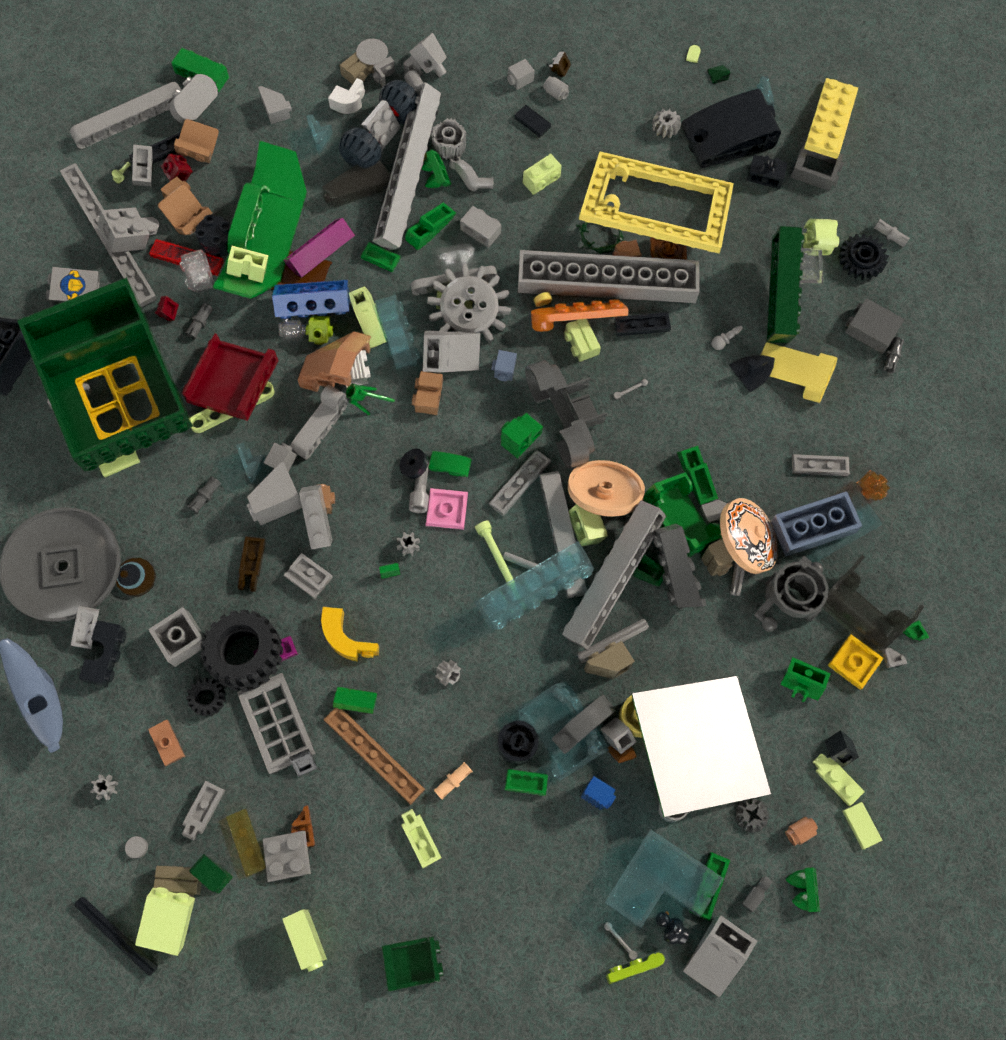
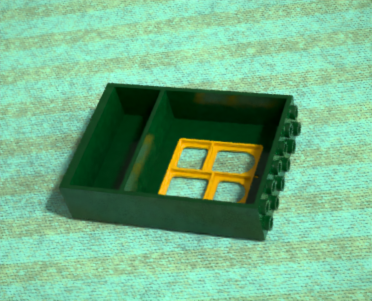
M127 277L17 320L71 456L84 472L95 470L104 463H112L118 457L131 455L135 450L150 447L154 442L167 440L171 435L186 432L190 427H193L137 295ZM133 363L140 377L139 381L119 388L113 377V370ZM104 375L114 399L107 404L92 408L83 388V383ZM143 388L152 405V413L147 419L137 421L129 415L123 401V396ZM112 409H119L123 421L120 429L113 433L102 431L97 422V416Z

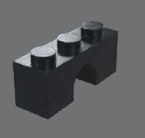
M97 620L91 640L103 645L104 653L97 660H84L79 676L80 680L108 687L109 682H112L114 679V665L120 659L121 652L119 649L121 643L123 644L126 640L127 633L125 628L118 624Z

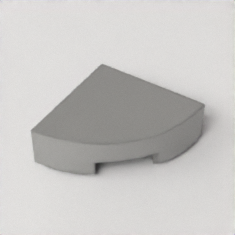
M892 648L881 649L887 668L907 664L905 657Z

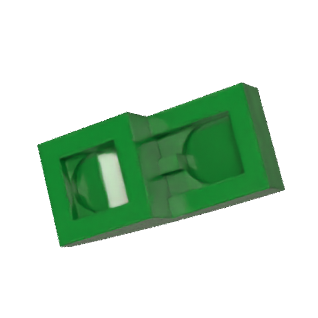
M433 451L428 469L435 472H447L452 476L468 477L472 459L461 455Z

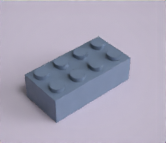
M847 491L777 514L771 521L785 557L855 534L862 527Z

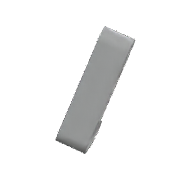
M330 384L321 393L322 403L290 445L293 448V452L306 460L312 455L321 443L320 440L324 439L332 428L331 425L336 423L343 413L342 410L344 411L348 404L346 394Z

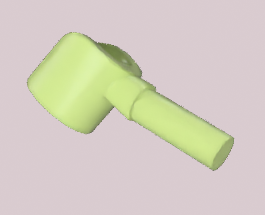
M129 162L121 169L112 171L113 180L117 184H120L125 179L123 173L131 165Z

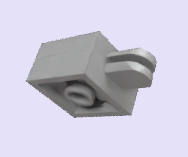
M135 207L101 210L97 226L108 248L113 253L145 249L149 235L157 234L159 222L154 217L141 218Z

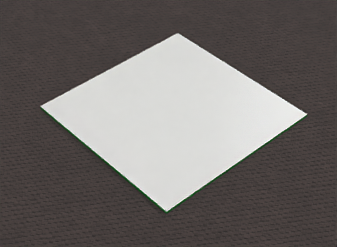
M737 676L631 694L663 817L771 794Z

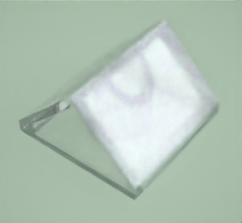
M470 242L435 249L442 275L445 274V270L448 268L453 273L461 271L463 264H467L468 270L477 268L474 247Z
M801 248L804 257L803 262L800 263V270H803L800 284H823L822 248Z

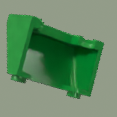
M685 472L654 483L644 493L643 501L660 508L666 515L660 528L672 524H678L683 527L690 550L687 557H691L723 538L720 525L712 523L707 526L689 499L688 495L691 493L693 486Z

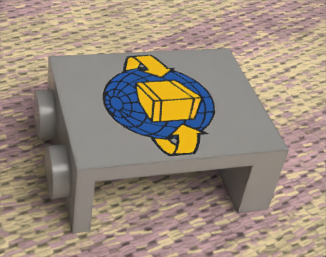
M52 267V274L48 275L50 290L46 291V301H49L50 307L55 306L56 302H65L98 289L100 285L99 272Z

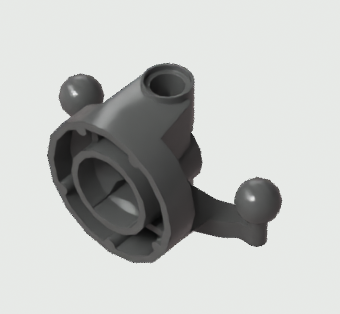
M803 556L799 562L789 563L778 572L775 571L764 584L766 585V601L754 614L762 622V627L765 631L772 632L777 628L775 618L764 616L774 603L782 612L791 617L805 618L811 622L818 615L828 598V584L825 576L822 574L823 566L821 563L811 562L807 557ZM788 586H790V589L797 590L801 598H805V601L794 599L789 594Z

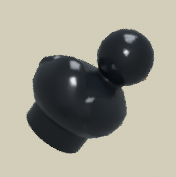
M667 911L656 915L657 925L665 927V942L671 945L677 943L683 945L687 941L689 930L684 927L683 922L679 918L674 917L670 919Z

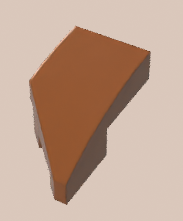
M307 805L304 806L303 811L292 823L291 833L305 831L308 848L315 846L310 810Z

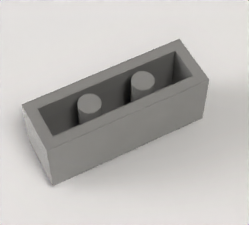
M321 484L303 487L299 495L311 549L331 546L332 535Z

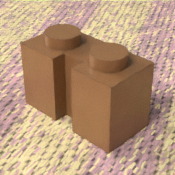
M420 372V377L416 378L415 389H418L416 395L413 394L412 398L415 412L438 414L443 374Z

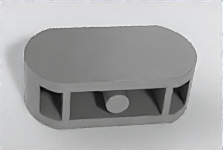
M197 74L191 79L189 76L182 83L184 88L182 90L178 88L171 95L173 99L169 103V108L174 119L183 124L186 119L196 120L217 97V86L210 77Z

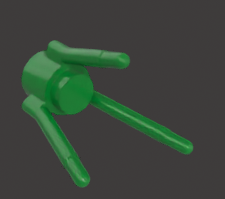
M352 383L346 390V397L350 399L349 403L355 405L367 415H370V412L358 403L363 401L365 396L389 402L395 401L392 398L365 391H376V387Z

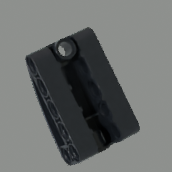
M754 89L719 101L689 116L681 123L686 138L689 140V150L694 153L701 168L763 152L767 149L770 150L776 146L781 135V130L775 120V109L773 105H768L761 89Z

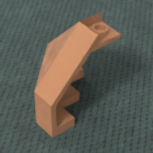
M352 332L307 355L298 377L299 386L318 392L319 386L326 387L329 384L333 387L335 383L350 386L352 380L350 372L355 358L361 350L370 353L369 342L371 336Z

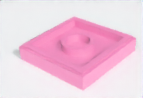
M430 488L426 526L464 530L468 492Z

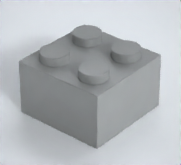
M184 607L148 629L166 660L174 667L201 651V643L203 640L206 641L192 615Z

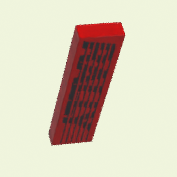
M158 239L155 240L149 253L150 257L214 276H218L224 262L223 258Z

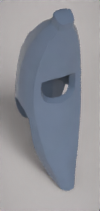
M8 638L1 639L0 655L5 675L17 706L36 738L48 748L50 753L60 749L59 741L63 729L62 709L55 685L46 671L38 667L21 646Z

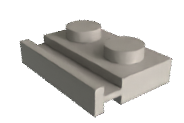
M302 553L284 574L288 580L314 599L317 598V595L333 578L330 573Z

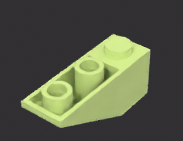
M364 286L348 293L363 333L371 336L369 342L370 349L386 343V337L372 295Z

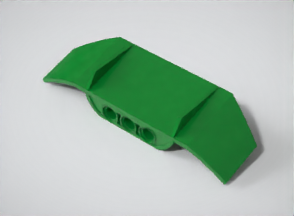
M259 140L254 175L251 183L247 182L243 187L228 235V257L213 288L252 299L271 289L278 282H281L286 266L283 260L289 255L307 195L296 151ZM232 246L268 255L263 283L248 279L249 275L242 274L241 277L226 273Z

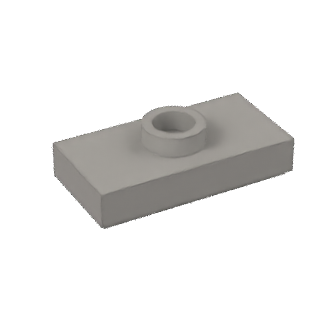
M78 607L71 646L92 648L93 640L91 638L100 609Z

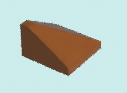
M612 746L606 749L618 763L637 757L632 747H629L622 754Z

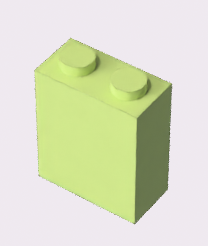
M162 887L153 888L146 898L135 945L178 956L184 946L195 898L189 897L186 893L169 892L166 888Z
M303 909L283 918L301 970L308 969V972L324 966L322 961L327 958L309 911Z

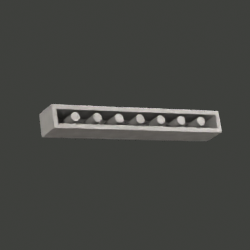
M642 500L634 508L630 520L624 525L623 531L614 542L610 554L605 557L600 571L595 574L590 588L585 591L583 600L575 608L570 622L564 627L562 635L569 641L589 650L655 536L654 530L659 529L666 518V515L660 508Z

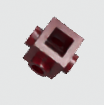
M169 154L161 166L169 181L175 177H178L181 181H187L193 172L187 160L181 155Z

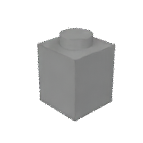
M524 59L508 67L507 80L510 85H514L518 90L534 81L535 70Z
M274 443L264 463L275 469L280 463L284 462L289 472L297 454L292 452L293 448L285 443H282L281 446Z
M617 717L601 728L607 742L620 754L636 743L629 727Z

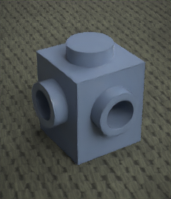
M499 350L497 360L493 359L491 370L494 371V378L500 381H512L517 353Z

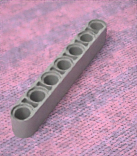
M176 82L166 84L74 125L69 131L78 148H86L85 146L88 147L101 141V139H106L117 134V132L132 127L133 124L137 125L148 120V118L163 113L164 110H170L169 103L173 99L171 95L178 88L180 90L181 88Z
M559 471L539 474L544 502H546L548 519H550L549 524L552 537H555L553 538L556 554L559 555L557 556L560 571L563 573L561 576L564 589L567 591L566 597L569 599L584 596L587 588Z

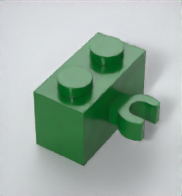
M792 657L780 685L793 690L791 693L793 698L796 693H800L803 696L802 702H805L807 697L818 701L826 689L831 673Z

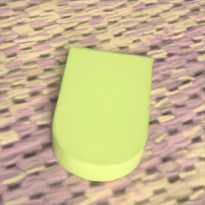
M697 45L690 46L686 61L697 63L700 54V48Z

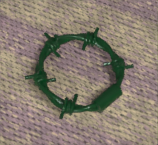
M588 222L576 225L579 227L584 244L581 249L585 247L588 250L591 249L599 252V254L614 252L616 244L625 241L623 240L622 231L618 229L619 234L614 235L617 237L614 245L594 248L592 244L595 242L590 243L584 237V232L589 233L586 230Z

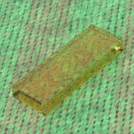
M247 809L226 816L246 877L265 870L266 863Z

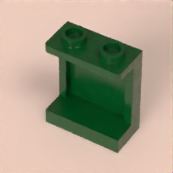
M434 936L382 946L388 992L440 982V977L444 976L442 962L438 963L437 954H440L439 940L434 941Z

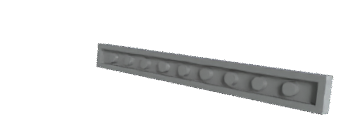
M74 163L60 170L123 278L127 277L141 307L157 300L156 295L130 252L111 253L97 226L101 210L104 209L77 164Z

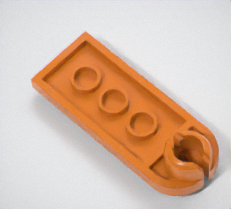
M619 299L609 300V303L592 301L591 304L585 305L583 302L573 303V306L556 304L555 307L539 308L531 311L532 328L539 332L552 330L555 321L628 316V308Z

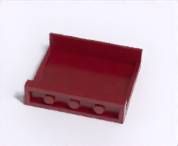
M214 333L212 339L207 343L205 352L200 356L199 363L191 372L188 383L184 385L182 394L189 404L248 421L279 361L275 350L267 349L266 353L227 343L221 341L218 335Z

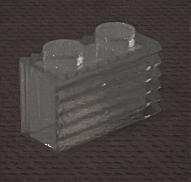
M200 249L181 255L180 267L186 273L187 279H185V284L187 288L194 293L213 288L214 280L206 253Z

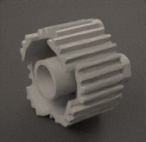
M447 118L443 123L440 122V124L432 127V149L439 152L442 159L450 160L451 158L455 159L457 156L461 157L466 148V131L464 127L459 125L456 119L452 120V118Z

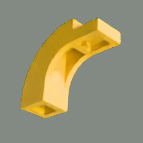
M323 607L321 617L322 629L328 643L335 652L353 661H358L359 654L366 658H373L374 655H379V645L377 643L353 641L343 633V609Z

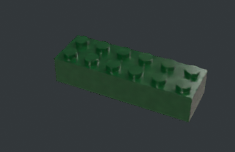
M780 226L772 237L767 342L788 344L800 332L798 317L801 314V306L798 304L802 295V288L799 287L803 276V270H800V263L803 262L804 253L801 252V245L804 244L805 238L804 234H802V227Z

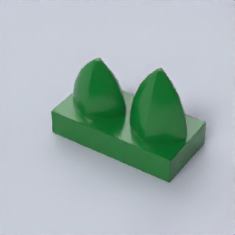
M434 150L426 152L427 158L423 161L421 169L433 171L434 173L427 179L425 187L437 188L451 185L452 183L439 152Z
M805 868L790 874L786 878L788 883L798 888L807 889V891L796 895L792 903L805 911L820 912L816 868Z

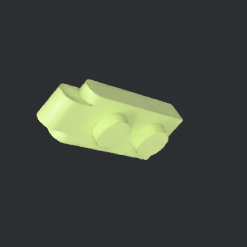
M820 754L813 761V764L818 768L816 772L848 806H851L865 792L830 757L827 759L825 755Z
M413 809L402 814L401 816L405 823L401 825L422 868L441 859L420 814L416 816Z

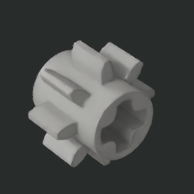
M403 532V537L397 538V542L400 543L397 546V550H403V556L406 553L413 556L415 550H420L419 546L416 545L420 543V539H415L413 532L411 535H406ZM410 541L412 545L409 544L408 547H406L405 543L408 544Z
M452 660L448 663L443 661L438 665L435 677L445 686L448 682L453 685L460 678L459 671L461 668Z
M99 775L98 780L91 782L94 784V789L90 792L97 793L96 799L101 800L103 796L106 800H110L112 793L117 794L115 786L118 785V782H111L113 778L111 775H108L106 779L103 775ZM103 784L107 786L106 790L101 788Z

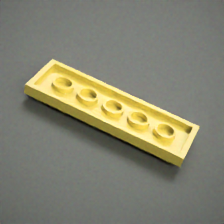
M826 78L804 149L835 159L838 158L858 87Z

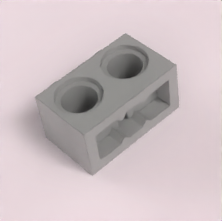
M133 145V185L152 186V146Z

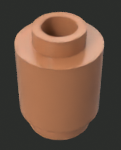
M803 817L790 825L785 834L792 845H801L817 835L816 830L818 827L812 818Z

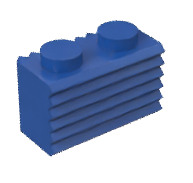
M593 776L582 793L581 799L592 803V806L595 805V808H599V810H602L604 807L608 809L616 798L613 795L615 789Z

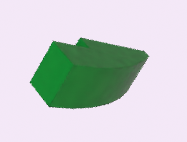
M444 202L421 216L419 223L407 230L405 241L416 250L421 249L453 219L456 212Z
M699 446L677 452L684 473L686 472L692 482V491L699 504L702 505L718 499L707 463L703 461Z

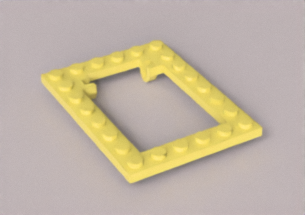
M599 152L579 220L709 252L720 253L734 183ZM617 175L623 177L622 181L626 182L628 175L636 178H643L653 182L668 184L669 186H677L686 190L713 195L706 231L702 232L619 212L620 201L616 195L609 194L604 200L610 178L615 179ZM608 202H613L614 207L608 206Z

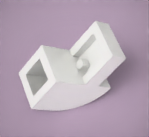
M357 78L349 91L336 86L328 98L330 108L343 114H351L358 111L362 107L361 99L365 94L363 81Z

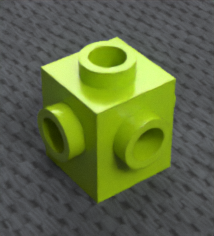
M312 315L310 317L309 324L306 325V335H309V342L323 345L333 336L330 316Z

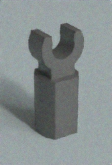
M763 876L757 886L752 887L741 904L750 912H754L765 897L764 893L770 887L772 881L768 877Z

